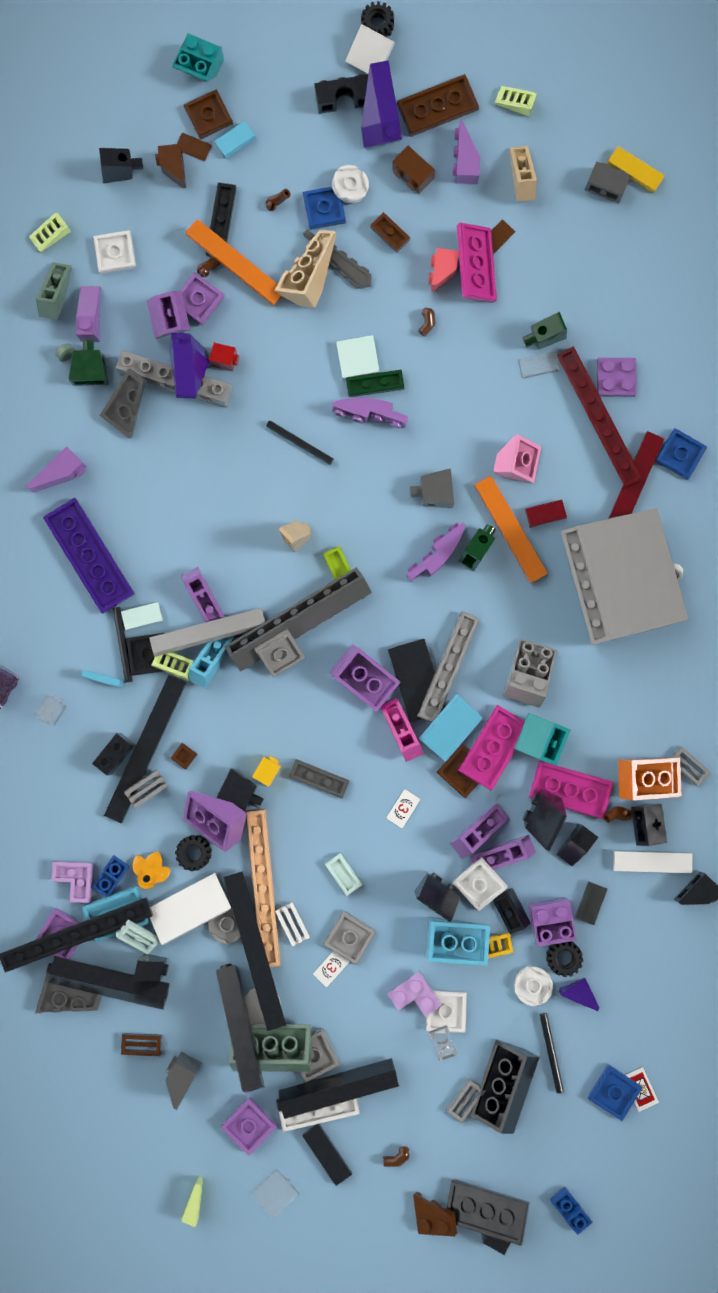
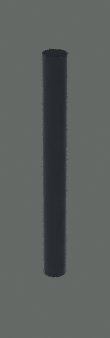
M271 420L268 421L266 427L327 464H332L334 458Z
M114 607L113 613L125 683H130L133 680L121 608Z
M541 1013L539 1016L557 1094H561L564 1092L549 1020L547 1013Z

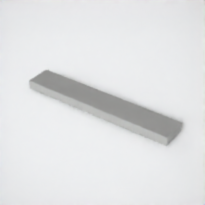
M258 608L150 637L154 657L249 632L263 624L265 619L262 609Z
M464 611L460 613L417 717L432 723L440 714L479 622V618Z

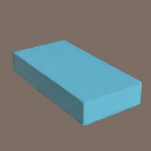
M243 121L214 142L226 159L256 139V136L246 121Z
M87 670L82 672V678L120 688L123 687L124 680Z

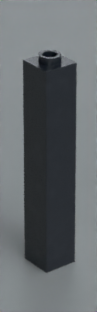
M56 956L53 963L48 964L46 975H48L49 983L162 1010H164L169 993L170 983L162 981H134L133 974Z
M229 963L220 966L221 969L216 970L241 1089L242 1092L247 1093L264 1088L265 1085L239 970L235 965Z
M390 1058L279 1090V1099H276L278 1111H282L284 1119L398 1087L399 1083L393 1060Z

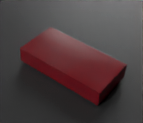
M563 500L525 509L529 528L567 518Z

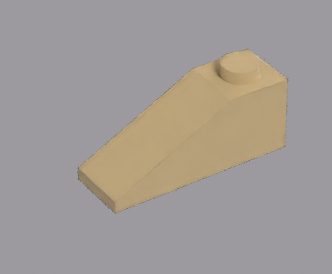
M511 147L510 159L516 201L526 202L535 200L537 179L529 147Z
M298 520L278 529L282 539L295 553L312 537L310 527L305 522L301 524Z

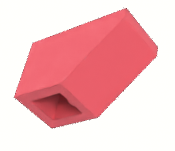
M437 248L436 255H432L431 266L434 267V271L429 273L428 284L432 285V292H435L455 277L459 251Z

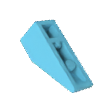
M235 635L208 642L189 668V681L206 689L227 654L225 646L234 641Z

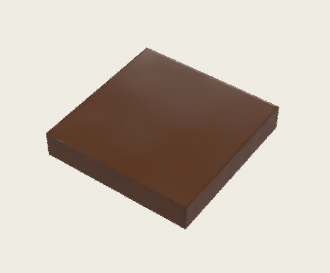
M217 89L184 104V109L200 140L233 125V121Z
M461 744L436 773L460 795L466 798L478 783L458 771L470 751Z

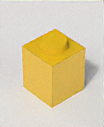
M271 755L268 758L266 756L263 757L252 777L269 787L282 767L278 764L280 761Z

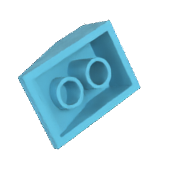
M429 918L426 951L428 962L487 966L490 925L459 920L448 922L442 918Z

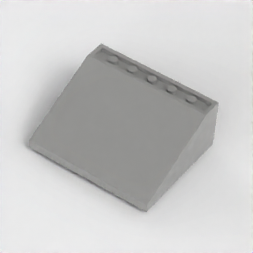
M657 508L583 524L561 531L592 645L689 620Z

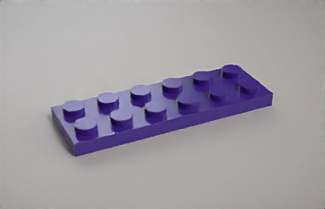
M77 498L71 499L43 517L102 614L135 595V592Z

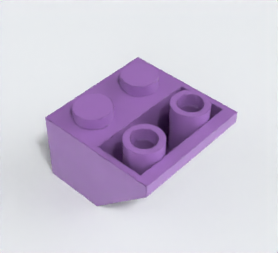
M171 291L155 295L146 301L155 339L169 336L171 333L190 331L182 292Z
M566 897L528 904L531 925L538 947L577 940L570 900Z

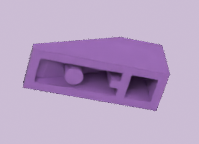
M81 286L76 314V335L81 342L85 340L100 342V286Z
M66 447L26 487L35 493L74 480L85 472L87 466Z
M199 567L181 575L184 585L205 622L225 618Z
M495 804L461 832L450 844L463 859L473 854L509 818L499 805Z
M528 834L472 855L471 859L474 864L482 857L494 870L529 859L536 851Z

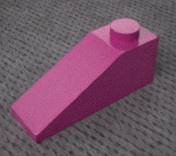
M398 698L383 704L381 710L405 761H410L422 755L423 751Z

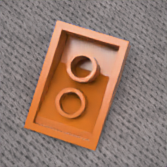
M680 758L618 760L620 799L643 800L681 797Z

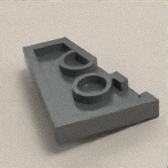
M132 369L127 370L99 415L129 439L133 437L146 380Z
M46 975L35 1014L43 1012L57 1013L61 1011H97L102 995L49 983L48 975Z

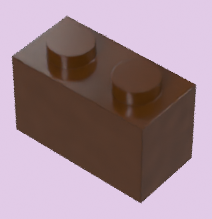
M409 145L393 160L392 170L395 176L399 179L402 178L409 189L415 190L418 194L435 177V169Z

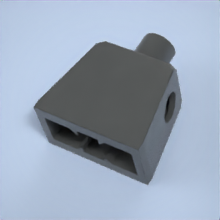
M451 469L421 476L420 486H410V497H422V506L453 508L454 496Z

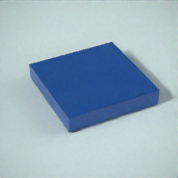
M332 186L303 192L309 230L346 223L342 200L335 195Z
M674 428L655 462L688 480L706 451L707 446Z
M607 1064L588 1095V1099L623 1121L643 1087Z

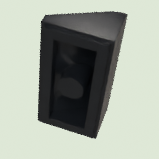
M514 889L498 895L493 900L510 934L528 927L530 920Z

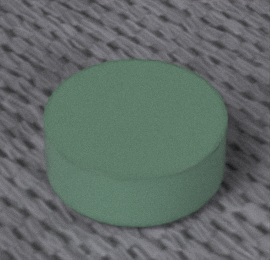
M65 343L57 349L56 357L61 362L68 361L72 358L75 349L71 344Z

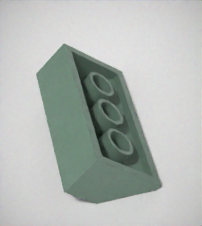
M251 1024L261 1071L311 1072V1024H286L267 1031L265 1024ZM231 1043L229 1065L232 1071H238Z

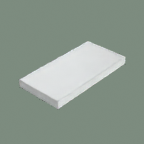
M214 873L151 906L153 916L149 918L161 945H165L231 910L232 906L217 874Z

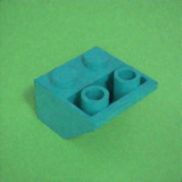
M187 33L172 67L207 82L216 77L224 61L222 47Z
M528 713L514 749L557 766L571 729Z

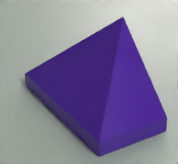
M586 978L559 989L558 992L561 996L599 1011V1005Z

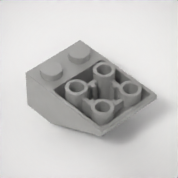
M520 638L503 697L540 708L547 695L557 650Z

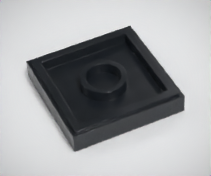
M165 633L126 638L131 676L164 672L152 666L155 657L150 637ZM163 655L160 664L163 665L166 655Z

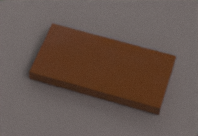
M465 74L397 101L398 109L410 137L479 110V105Z

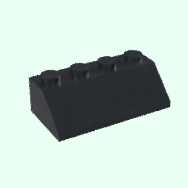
M496 1040L480 1085L481 1090L477 1094V1102L470 1115L500 1134H514L540 1057L521 1047Z

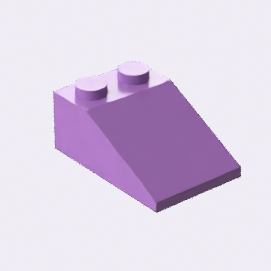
M354 644L348 648L329 672L333 678L376 712L401 683Z
M190 790L187 794L183 820L226 852L241 841L247 813L231 802Z

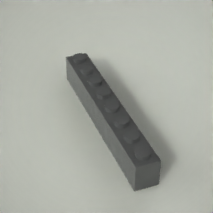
M356 567L229 643L225 648L241 672L261 660L254 649L258 645L287 628L293 638L297 639L359 600L364 599L372 592L365 578Z

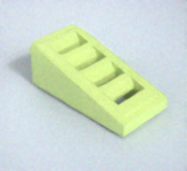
M501 86L495 105L529 117L537 93ZM504 93L508 94L506 100H502ZM511 96L514 97L513 102L509 101Z
M57 212L29 237L41 253L71 231ZM51 228L55 231L53 234L50 232ZM44 233L49 235L48 239L43 235ZM38 237H41L44 241L42 244L38 241Z
M172 652L154 658L152 666L189 681V668L193 664V660ZM163 655H166L163 665L160 664ZM170 658H172V659H173V662H172L171 666H170V667H167V665H168V663H169V661H170ZM177 662H181L178 670H175ZM186 664L188 665L186 672L183 673L182 671Z
M200 1176L196 1180L181 1219L183 1223L196 1227L200 1213L203 1177Z

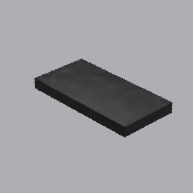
M425 639L388 649L396 679L401 682L398 686L410 723L422 719L417 717L435 675Z
M451 1180L447 1209L455 1213L457 1226L513 1244L523 1245L530 1202L459 1180Z

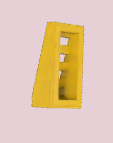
M510 933L489 937L490 952L488 953V959L514 953ZM500 939H504L505 950L502 949ZM493 941H496L498 951H495Z

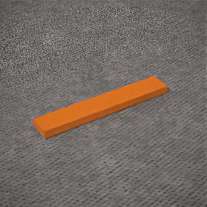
M196 219L185 232L187 237L272 306H275L282 296L275 292L278 284L200 220Z
M492 476L476 483L474 487L530 584L547 575L546 569Z

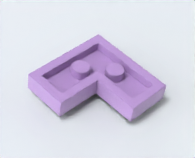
M53 861L51 881L71 882L70 902L90 903L93 863Z
M420 971L387 993L398 1011L414 1000L425 1017L442 1005Z

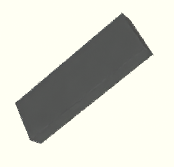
M298 759L295 760L289 775L290 778L343 798L350 781Z

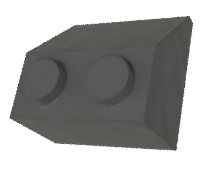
M183 1052L178 1057H173L166 1070L168 1076L165 1081L172 1106L175 1110L178 1109L201 1065V1062Z

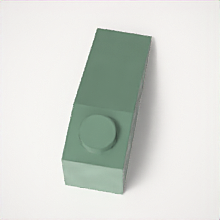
M52 263L36 298L39 317L58 320L65 301L72 269L71 265Z

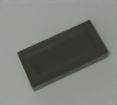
M588 881L575 918L595 925L607 888Z

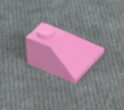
M515 435L497 453L493 472L504 478L534 483L541 446L520 435Z

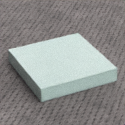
M373 335L336 341L343 380L348 377L380 373Z

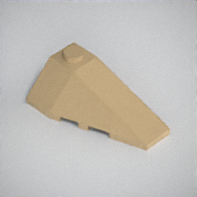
M319 230L307 244L304 254L294 260L295 264L290 271L286 270L283 273L275 292L298 306L315 308L323 292L337 233L335 231Z

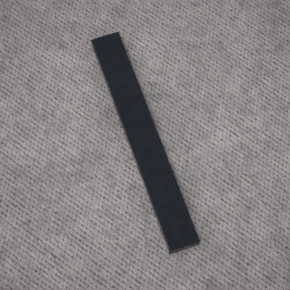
M168 675L104 816L123 823L132 804L124 791L143 779L187 684L186 682ZM138 789L130 793V795L133 796L135 793H137Z
M243 871L225 876V884L266 1029L270 1031L285 1026L286 1021Z
M145 897L0 953V961L4 972H9L121 929L128 920L136 923L152 917L153 912L148 898Z

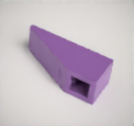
M460 120L459 128H455L454 140H458V145L454 146L453 158H457V164H453L452 176H456V183L478 184L480 156L463 121Z

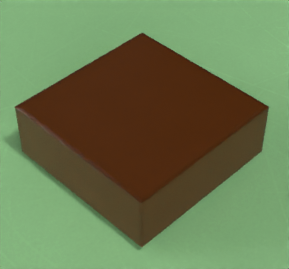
M181 743L171 759L184 769H187L198 753L184 743Z

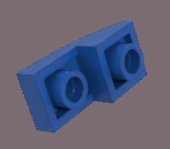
M113 855L92 887L105 897L110 896L130 866Z
M563 1187L550 1198L552 1204L577 1235L593 1223L566 1187Z

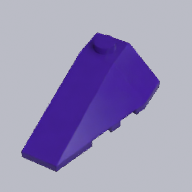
M389 60L371 63L369 66L361 122L364 148L402 140Z
M184 332L171 333L169 353L176 398L196 399L201 381L209 366L208 352L191 334Z

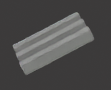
M682 746L671 757L680 758V762L699 778L697 781L680 766L681 773L697 787L711 773ZM680 754H684L691 762H693L699 769H701L704 772V774L701 775L687 761H685L680 756Z
M155 770L125 790L124 793L134 808H137L166 788L167 784L158 771ZM155 776L157 777L156 780H154L152 783H150L149 785L135 793L133 796L130 795V793L138 789L140 786H142ZM158 783H161L158 787H156L155 789H153L152 791H150L149 793H147L135 802L136 798L147 792L149 789H151Z
M471 1078L466 1081L446 1109L450 1115L462 1124L475 1106L478 1096L474 1097L462 1116L458 1114L476 1089L479 1092L481 1090L480 1086ZM470 1086H473L454 1112L453 1109L458 1104L463 1095L466 1093L468 1088Z

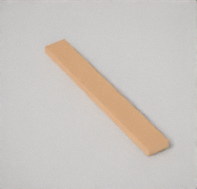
M266 809L246 811L256 920L270 967L280 966L281 962Z

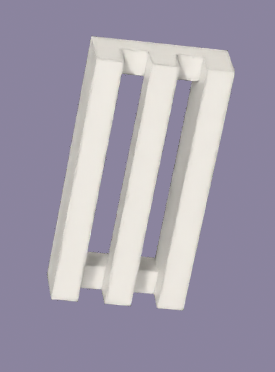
M293 902L275 911L292 947L310 938ZM290 907L304 934L302 937L288 911ZM283 911L297 937L296 940H294L288 928V925L281 913Z

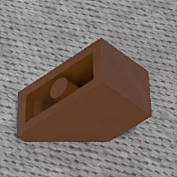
M180 144L158 146V154H155L157 166H160L162 173L176 184L186 188L183 152Z

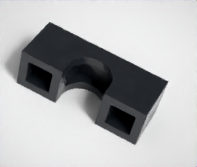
M358 74L355 77H340L337 80H322L314 83L318 114L337 111L336 101L341 96L352 98L355 108L364 107L368 74Z

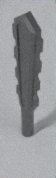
M308 229L303 234L310 241L315 236ZM334 245L330 259L331 266L335 269L338 268L343 277H348L354 287H359L360 289L371 287V274L369 270L364 266L360 267L355 259H349L344 251H338L337 246Z

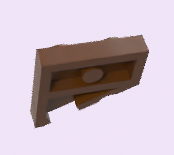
M416 1192L413 1195L418 1234L455 1237L458 1233L455 1213L441 1207L439 1203L433 1200L431 1202L421 1197L422 1194L420 1192Z

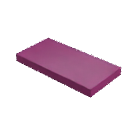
M460 222L456 226L462 297L493 303L497 301L491 228Z
M496 705L458 771L492 791L516 750L514 747L525 721Z
M538 761L528 798H532L541 788L561 797L566 809L603 819L614 782Z

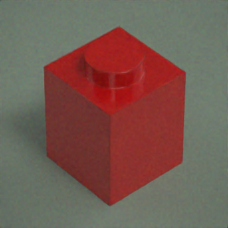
M214 342L209 357L211 366L233 371L234 365L237 366L239 362L236 347Z

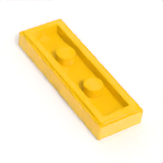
M619 146L607 162L614 169L624 170L627 174L631 175V180L652 193L656 191L665 177L664 174Z

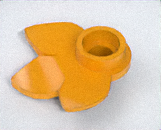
M159 852L150 854L146 859L136 855L132 866L133 872L138 876L137 883L143 889H151L156 883L164 882L171 871L168 867H162V857ZM145 876H150L149 882L143 881Z

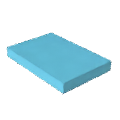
M456 694L419 739L446 762L483 718Z
M137 885L82 906V910L86 920L143 898ZM147 918L135 924L143 926L151 923V920ZM118 930L95 938V943L116 936Z

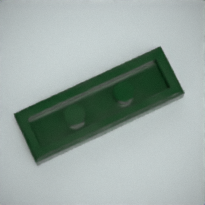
M402 369L346 378L349 398L404 390Z

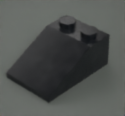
M540 788L539 792L533 795L531 800L532 806L530 810H526L523 821L525 829L546 850L550 851L567 814L561 797Z
M427 872L414 891L416 899L448 922H451L460 900V895L457 893L459 890L450 883L448 886L442 883L443 878L433 872L431 875Z

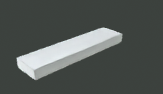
M613 851V870L692 873V853Z
M357 1098L284 1119L282 1111L279 1112L283 1132L360 1114Z

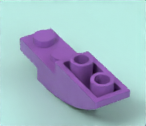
M348 398L334 401L331 405L334 414L340 417H345V415L352 417V420L358 423H367L371 416L377 422L386 421L392 427L400 429L401 427L405 428L408 422V416L392 411L393 403L384 400Z
M464 522L460 525L455 523L448 529V534L445 536L441 534L433 540L432 549L435 553L429 552L422 558L424 560L419 565L415 563L407 569L409 573L406 574V577L410 582L425 571L431 577L447 562L461 539L465 528Z

